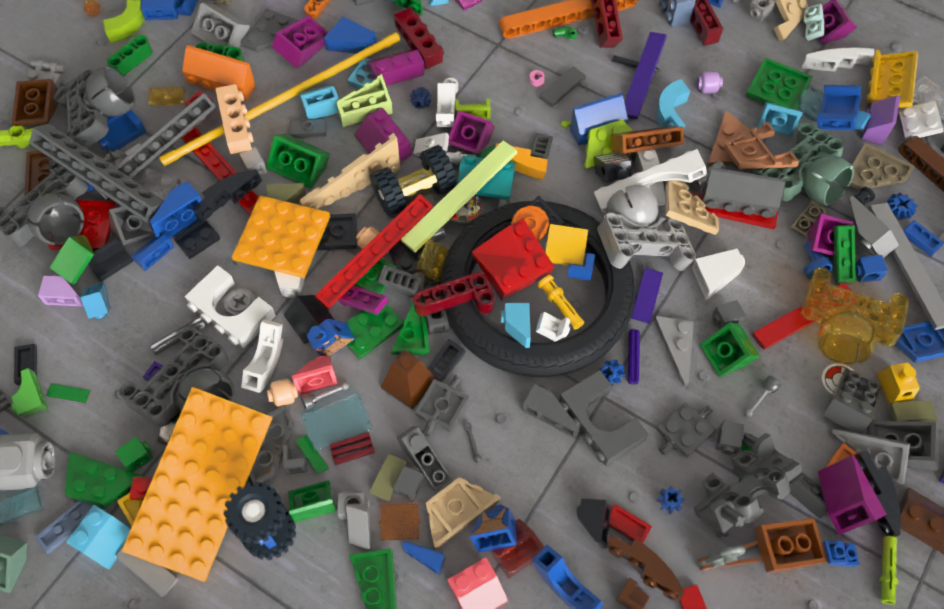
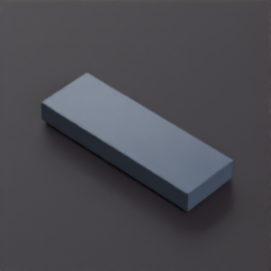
M78 500L34 537L47 554H50L73 534L94 505Z

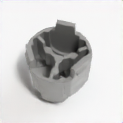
M38 433L0 434V490L33 488L41 479H49L54 472L56 461L53 445L50 442H43Z

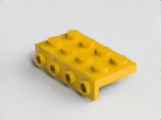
M880 49L876 50L875 55L872 57L874 68L870 69L872 80H869L870 93H867L868 104L893 96H900L898 108L913 106L918 58L917 51L881 55Z

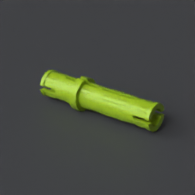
M884 536L882 537V576L879 577V582L881 583L880 602L894 605L896 604V585H898V579L896 578L897 538Z

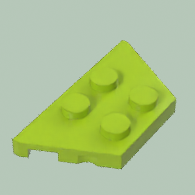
M623 119L588 130V144L585 150L586 160L583 164L584 169L595 166V156L616 153L612 152L611 134L633 131Z

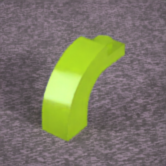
M126 0L127 7L122 14L103 20L105 32L110 43L125 40L141 28L145 18L141 11L140 0Z

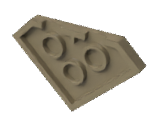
M865 142L852 164L854 175L849 186L859 191L863 187L876 188L904 183L915 166Z

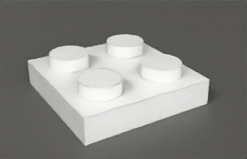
M936 100L899 109L905 141L912 136L925 137L943 132Z

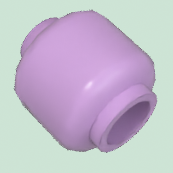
M704 71L700 76H697L696 86L703 94L717 93L719 87L723 85V78L719 76L717 71Z

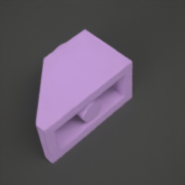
M54 274L43 277L38 296L45 305L83 306L80 297L62 276Z

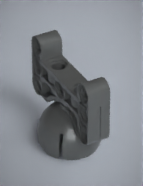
M101 67L94 72L90 69L84 71L57 90L54 100L67 109L68 131L64 134L86 149L102 139L109 130L105 116H121L129 112L136 103L135 94L130 87L122 93L116 94L128 85L127 80L114 68Z
M54 160L48 165V169L52 173L9 211L4 207H0V230L19 247L26 245L33 236L49 245H63L68 237L78 236L83 229L84 214L75 199L87 191L88 184Z
M191 326L183 327L178 332V338L184 347L142 388L133 382H128L122 385L119 390L120 396L132 410L157 427H164L169 424L171 419L179 412V409L182 412L192 387L232 402L231 396H234L233 383L226 374L220 371L228 364V356L219 343ZM214 387L223 390V391L226 392L227 394L223 393L222 391H219V390L215 389Z

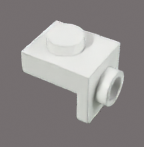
M543 312L540 314L536 332L556 342L568 335L570 319L566 317L563 320H559Z

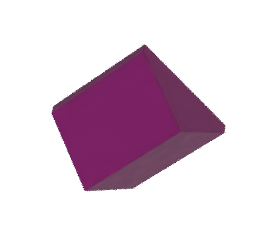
M819 214L807 232L811 251L834 256V226L855 225L856 222Z

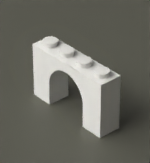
M217 265L184 296L188 302L187 307L193 313L198 312L201 314L200 317L207 324L211 322L215 325L214 328L221 335L225 333L233 345L236 346L238 344L244 348L260 333L261 322L264 319L272 321L276 315L273 307L260 297L236 316L228 317L218 314L216 307L219 300L235 283L232 276Z

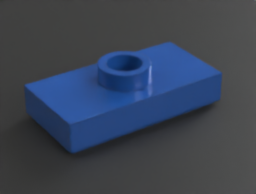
M915 220L903 230L908 240L930 257L944 244L943 241Z

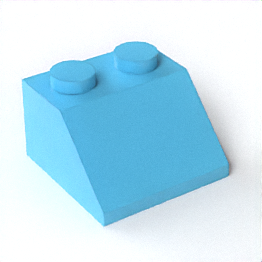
M94 505L66 543L109 570L117 560L116 555L123 548L131 528Z

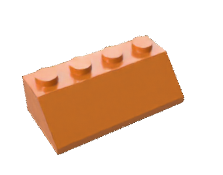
M190 45L186 46L182 72L188 84L216 91L215 88L236 84L238 91L242 90L244 100H248L256 87L249 63Z

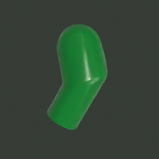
M566 26L554 29L553 36L554 38L564 36L568 39H575L577 37V30Z

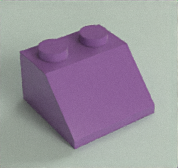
M893 96L873 102L870 108L865 110L871 117L860 131L863 132L862 140L883 145L896 124L900 96Z

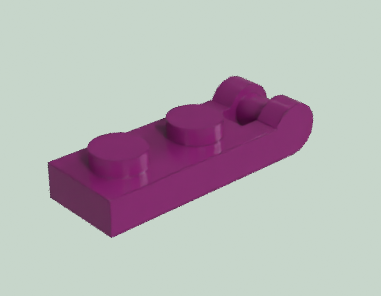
M353 286L338 301L344 306L349 305L378 315L387 304L388 299L384 295Z

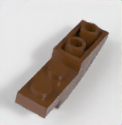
M614 535L610 536L606 548L609 549L613 556L623 557L635 569H643L640 578L643 579L644 584L653 589L656 587L663 591V595L673 601L676 599L680 602L684 591L674 573L655 552L637 539L633 541L632 545H629Z

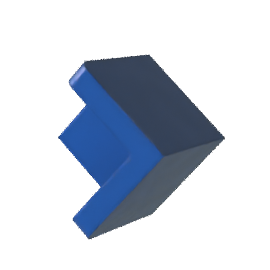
M587 253L583 266L569 264L567 277L590 280L595 254Z

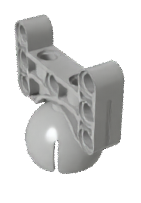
M644 185L626 187L625 189L633 206L632 208H630L623 190L613 194L607 202V215L598 225L597 230L609 261L614 267L623 268L633 255L669 256L673 267L679 271H684L696 258L695 251L680 221L667 217H660L656 220L659 206L657 198L651 189Z

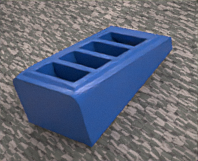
M403 541V551L440 575L445 562V555L443 553Z

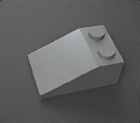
M852 195L850 202L859 234L863 239L861 243L866 247L867 252L871 256L882 255L884 258L899 246L896 238L882 221Z

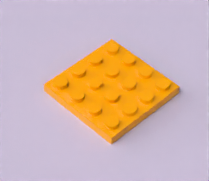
M260 195L232 258L234 261L305 278L329 221L330 213Z

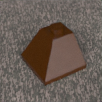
M403 350L391 364L381 389L413 410L436 378L418 358Z

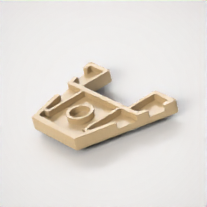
M775 0L785 22L774 28L779 42L786 39L804 17L805 9L809 8L806 0Z

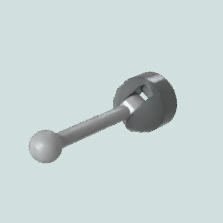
M768 376L763 385L765 391L752 407L745 411V415L751 417L753 411L767 393H775L782 386L781 382L773 376Z
M344 382L341 386L317 396L313 393H306L301 395V400L305 409L309 410L316 406L318 399L340 390H347L349 385Z

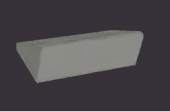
M368 503L346 504L349 544L370 549L371 537Z

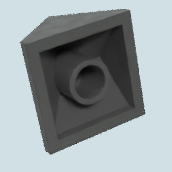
M123 206L109 210L111 233L115 238H118L122 246L155 236L150 222H145Z

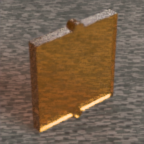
M419 504L382 505V520L379 521L381 525V540L419 539V524L421 523L419 519Z

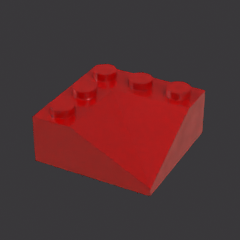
M524 219L506 227L471 252L501 301L550 275L555 267Z

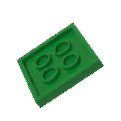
M765 57L745 96L763 104L770 102L796 110L813 76Z

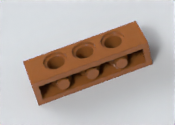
M665 126L611 134L612 152L630 153L684 145V127Z

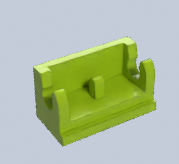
M486 98V103L459 104V99H455L456 116L458 111H462L490 120V98Z

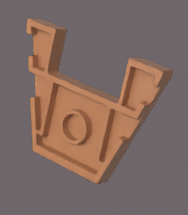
M769 122L763 123L759 129L756 127L751 129L750 133L745 136L742 134L725 143L724 149L738 169L798 167L799 160L792 151L772 155L761 139L774 136L775 130Z

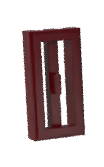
M369 432L329 444L335 465L375 453ZM369 446L368 449L337 458L338 455Z

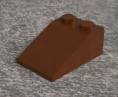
M52 79L16 82L12 126L47 124L50 122L58 106V102L54 100V95L58 88Z

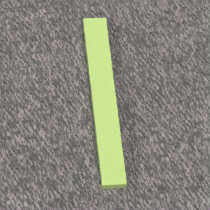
M502 141L401 239L402 242L414 252L420 249L517 154V150L505 141Z

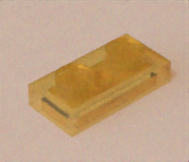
M184 87L149 89L148 103L150 106L184 104Z

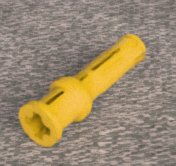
M552 275L544 277L538 283V287L544 290L548 295L547 299L556 304L565 318L570 319V324L574 330L580 328L585 322L563 295V289L556 285Z

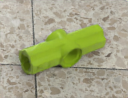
M13 126L9 130H0V146L16 145L18 148L28 147L33 128L24 129L22 126Z

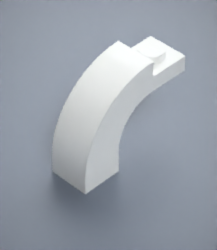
M438 83L437 127H452L454 124L456 83Z
M265 319L261 322L258 347L251 363L243 370L241 388L260 393L269 383L282 350L283 339H281L283 324Z

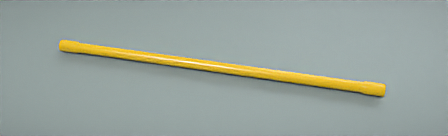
M398 33L390 34L372 46L247 111L244 117H248V120H251L380 50L392 46L400 41ZM223 124L189 143L160 156L159 160L165 167L187 153L225 134Z

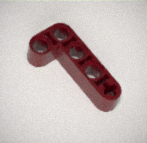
M479 272L419 291L413 297L414 310L420 316H426L474 300L479 312L487 314L494 309L495 300L487 277ZM444 296L445 298L439 299L437 297ZM482 300H488L490 302L483 303Z

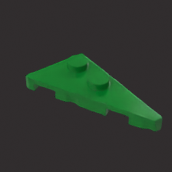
M414 302L391 350V355H399L403 350L412 355H428L429 353L426 317L416 314Z

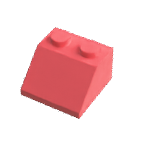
M486 557L447 579L448 586L461 609H496L508 601L498 577Z

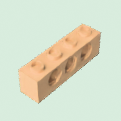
M236 84L215 88L230 154L252 150L250 143L254 141L251 131L248 132L247 130L250 128L248 117H244L247 111L245 104H241V101H244L242 90L238 91Z

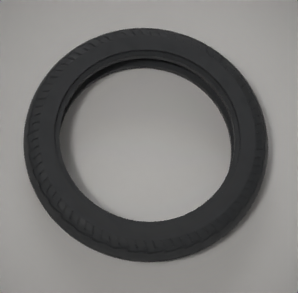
M521 201L495 208L469 224L455 239L447 253L441 272L440 284L472 274L477 262L471 252L510 226L514 214L519 209L527 207L532 201ZM545 201L565 222L563 226L588 230L585 253L595 254L594 263L598 267L604 281L606 295L604 307L598 317L586 329L572 337L556 342H530V348H525L516 339L492 327L478 312L472 300L444 309L453 332L462 344L482 361L508 373L528 377H553L583 369L599 360L611 350L625 332L633 313L636 292L635 278L630 260L623 268L614 267L609 261L597 230L600 222L581 210L555 202Z

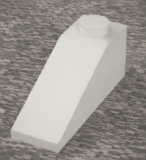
M655 149L637 151L634 163L637 172H643L651 166L660 165ZM663 181L647 186L655 194L658 206L665 205Z

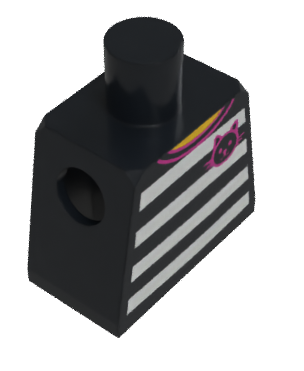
M611 153L594 157L595 174L604 180H623L632 176L631 159L628 153Z

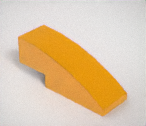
M512 146L517 150V154L510 160L511 162H516L515 170L529 177L543 180L548 159L530 156V149Z

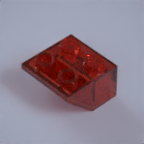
M520 518L516 520L517 544L515 546L490 550V553L508 579L532 564V559L544 548L534 531Z

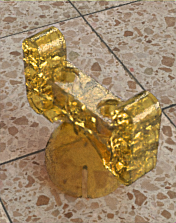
M825 268L815 269L807 286L801 307V315L807 320L822 323L817 334V343L825 357L840 364L852 365L856 361L858 363L866 361L872 355L876 342L887 347H892L896 344L903 333L909 300L905 295L894 293L888 303L832 285L830 284L831 273ZM859 344H860V353H859V357H858V352H859L858 346H859Z

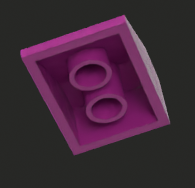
M307 15L278 31L272 48L291 65L298 68L308 62L325 45L324 37L329 32Z

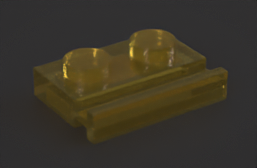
M432 238L428 239L417 269L423 270L425 275L439 283L443 264L449 250L440 243H435Z

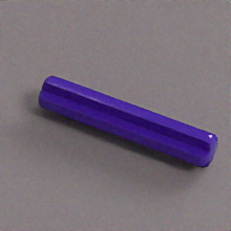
M631 329L629 331L628 383L638 384L640 331L638 329Z

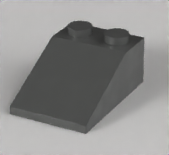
M871 421L869 424V435L910 443L907 468L938 470L939 431L936 422Z

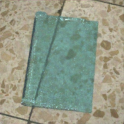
M359 393L301 414L314 451L373 429Z

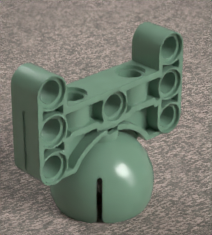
M802 123L798 126L796 139L798 145L790 150L799 160L798 167L750 169V174L786 179L781 198L782 201L792 200L804 187L807 196L813 202L822 206L834 204L845 193L844 188L832 181L835 180L848 187L854 175L852 164L846 159L841 158L844 143L810 123Z

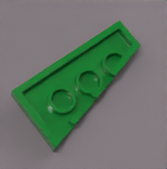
M390 548L349 554L366 609H397L393 550Z

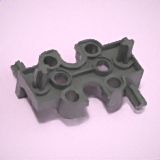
M747 433L743 435L742 443L752 448L753 452L741 451L731 458L735 467L732 469L733 473L742 478L738 484L728 486L714 473H711L703 481L706 496L693 509L696 516L714 527L719 538L722 536L726 538L729 529L734 525L742 527L744 523H751L762 516L764 510L758 504L757 496L768 494L777 500H782L791 490L790 481L802 472L799 463L795 462L792 458L790 459L782 455L775 449L772 437L768 433L763 434L759 438Z

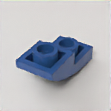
M843 541L823 542L829 565L840 567H856L860 565L854 543H843Z

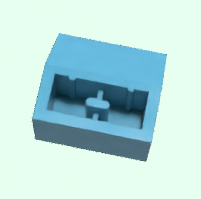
M333 85L298 94L308 120L319 119L338 113L337 101H339Z

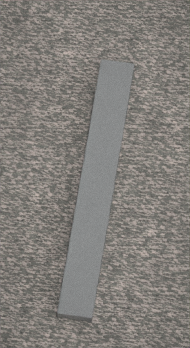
M887 202L871 205L868 210L882 221L896 238L899 246L891 252L934 330L944 328V302Z

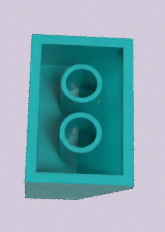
M463 155L457 185L484 158ZM509 161L475 195L510 199L516 162Z

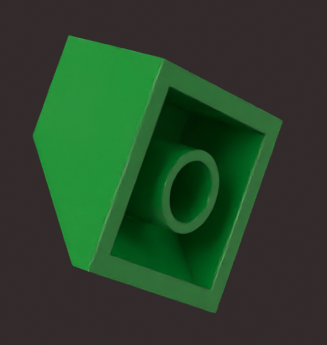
M728 323L700 343L701 348L719 377L744 368L760 357L743 327L738 323Z

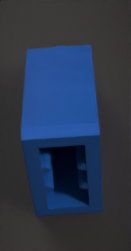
M342 17L324 37L325 47L328 51L358 53L377 43L376 32L345 17Z

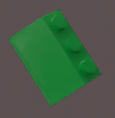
M288 134L274 135L266 169L295 182L304 183V186L313 188L326 169L330 153Z

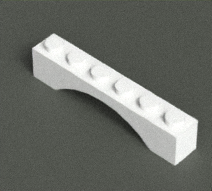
M698 149L687 151L677 158H670L660 165H654L648 170L634 173L631 177L624 180L620 179L607 187L603 186L595 191L594 194L605 217L607 215V202L617 191L623 190L628 201L629 197L625 189L628 186L644 185L647 187L651 184L669 180L692 182L707 176L706 166Z

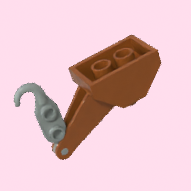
M815 518L757 526L754 528L756 541L740 546L720 549L721 551L710 553L708 557L697 559L700 571L719 567L764 563L766 573L769 574L793 571L827 562ZM759 547L762 557L737 560V557L743 555L745 551Z

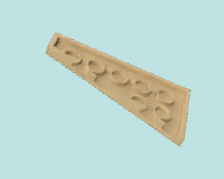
M393 133L388 136L390 140L383 145L379 143L374 146L376 149L370 154H363L342 169V174L334 178L332 176L329 178L328 183L324 187H317L301 198L300 204L319 209L372 184L370 175L376 171L389 167L396 174L400 171L398 141L395 134Z

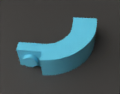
M682 79L669 84L661 93L656 111L660 127L682 126L685 129L686 125L674 110L676 106L687 102L690 90Z

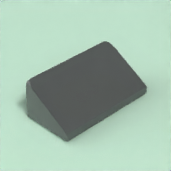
M802 472L790 485V494L820 519L827 513L822 488Z

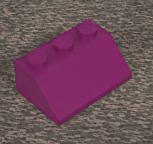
M410 49L366 61V66L373 81L382 74L386 86L424 76V61L417 49Z
M384 108L369 114L355 133V137L368 154L376 149L374 146L381 143L383 145L390 140L388 136L394 133L398 141L400 162L412 156L411 142Z

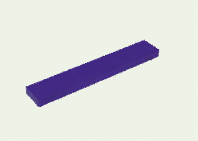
M649 33L624 102L627 118L638 119L667 38L666 34Z

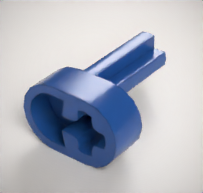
M809 240L806 241L807 244L804 245V248L813 262L804 267V273L809 280H816L830 273L833 266L829 259L823 257L821 253L811 251Z

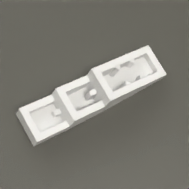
M838 48L810 53L806 55L802 68L835 72L837 67L852 68L854 64L869 65L874 55V49Z

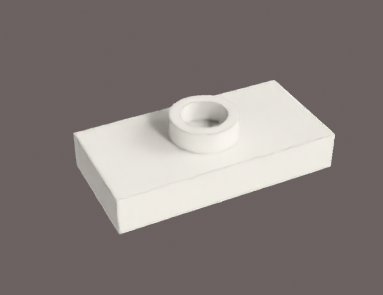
M442 133L416 139L414 155L419 157L422 151L436 145L441 146L443 150L447 151L449 135Z

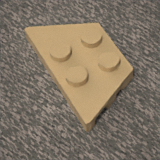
M460 477L426 502L434 548L437 550L477 519L481 513L486 512L500 501L501 497L483 490L478 485H472Z

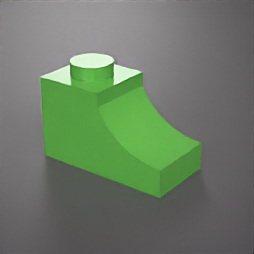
M29 368L20 371L22 376L21 386L18 392L11 396L13 412L24 418L48 408L36 373Z

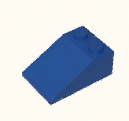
M187 181L170 191L150 220L156 240L163 234L171 239L200 221L192 208L202 200L200 194Z

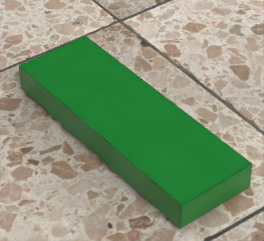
M855 225L834 226L835 282H856Z

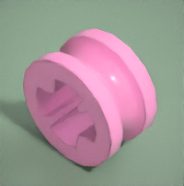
M534 70L530 73V83L533 86L538 87L544 84L545 75L542 71Z

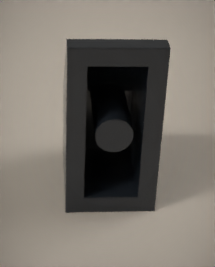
M581 498V504L577 508V517L601 548L606 549L612 507L606 500Z

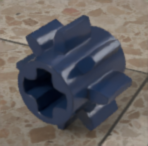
M417 87L416 90H412L410 101L414 107L422 109L425 105H430L431 94L426 88Z

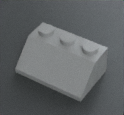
M201 2L191 33L206 43L239 47L246 37L250 25L215 4Z

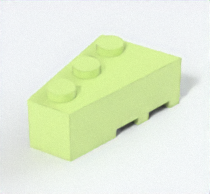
M382 74L370 84L366 83L357 92L353 91L337 101L338 114L343 127L363 122L369 114L381 108H384L388 115L392 114V102Z

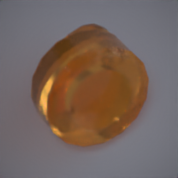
M87 0L83 6L85 13L90 16L98 15L101 10L100 4L96 0Z

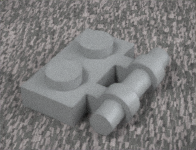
M32 60L31 66L36 67V69H28L22 81L52 79L58 88L63 79L58 73L59 71L65 72L66 67L57 62L47 63L45 60Z

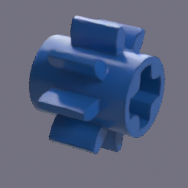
M618 360L604 361L605 365L600 368L602 374L610 384L614 382L620 383V378L626 375L623 369L624 365L618 364Z
M672 486L667 491L662 488L660 491L662 496L657 498V502H661L662 505L660 510H668L669 514L674 509L680 511L682 508L680 504L685 500V498L680 496L681 490H674ZM673 498L674 501L669 502L667 499Z

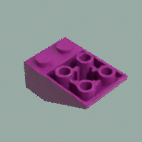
M854 455L818 471L828 516L839 535L887 515Z

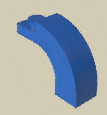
M546 545L532 559L535 568L544 581L569 608L600 609L603 606L602 601L574 577L566 566L563 557L549 545Z

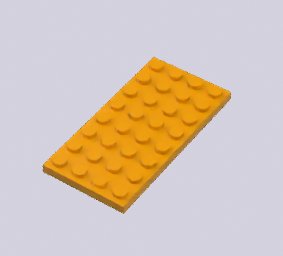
M192 387L122 552L205 582L228 528L225 522L226 517L224 516V510H227L225 502L226 500L231 501L229 495L231 492L236 494L238 492L237 487L241 486L242 489L245 487L273 417Z

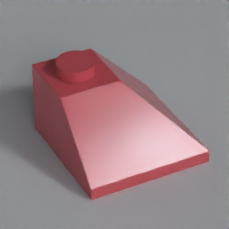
M319 356L315 360L309 361L292 375L299 395L337 385L330 356Z

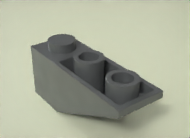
M412 426L396 437L415 466L422 471L421 473L434 491L452 479L419 427Z

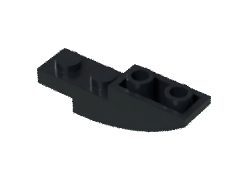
M255 169L231 175L202 192L204 199L192 208L196 217L203 222L216 210L224 206L227 201L231 200L235 204L243 199L248 192L262 182L258 171Z
M868 450L854 454L887 514L878 519L880 530L886 536H899L901 530L899 500L886 466L877 467Z

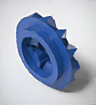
M900 192L897 195L893 194L887 200L889 207L897 218L907 219L916 212L917 204L914 203V199L908 197V194L904 196ZM899 203H900V204H906L905 207H904V206H899V207H897V206L899 205Z

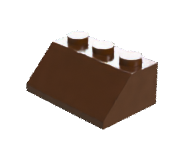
M907 488L899 504L901 529L944 554V508L916 491Z

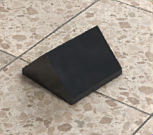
M315 295L296 296L284 313V317L304 344L309 342L307 333L310 332L313 326H318L327 319L335 320L329 311L314 297Z

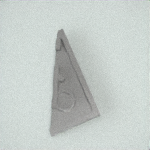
M656 316L655 323L659 326L662 333L661 337L667 345L670 358L677 367V374L683 385L688 386L694 322Z
M833 428L832 433L839 440L856 449L857 453L868 450L877 467L886 466L889 474L896 479V482L904 484L910 443Z

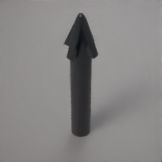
M616 55L612 58V62L637 68L639 64L638 61ZM656 67L654 73L661 72V70Z

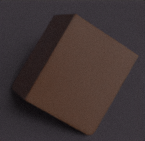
M629 578L616 601L628 609H644L649 595L635 587L638 582Z

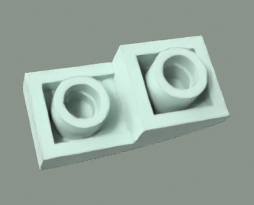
M821 3L805 9V37L808 41L824 36V16Z

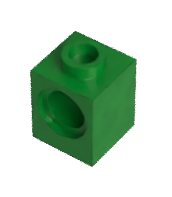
M135 437L115 451L123 465L130 472L136 471L153 459L149 453L152 451L146 441L141 442L138 437Z

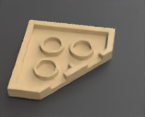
M674 180L665 181L666 216L716 235L719 231V218L714 213L710 214L705 209L706 204L697 195L693 196L688 191L689 187L686 183Z

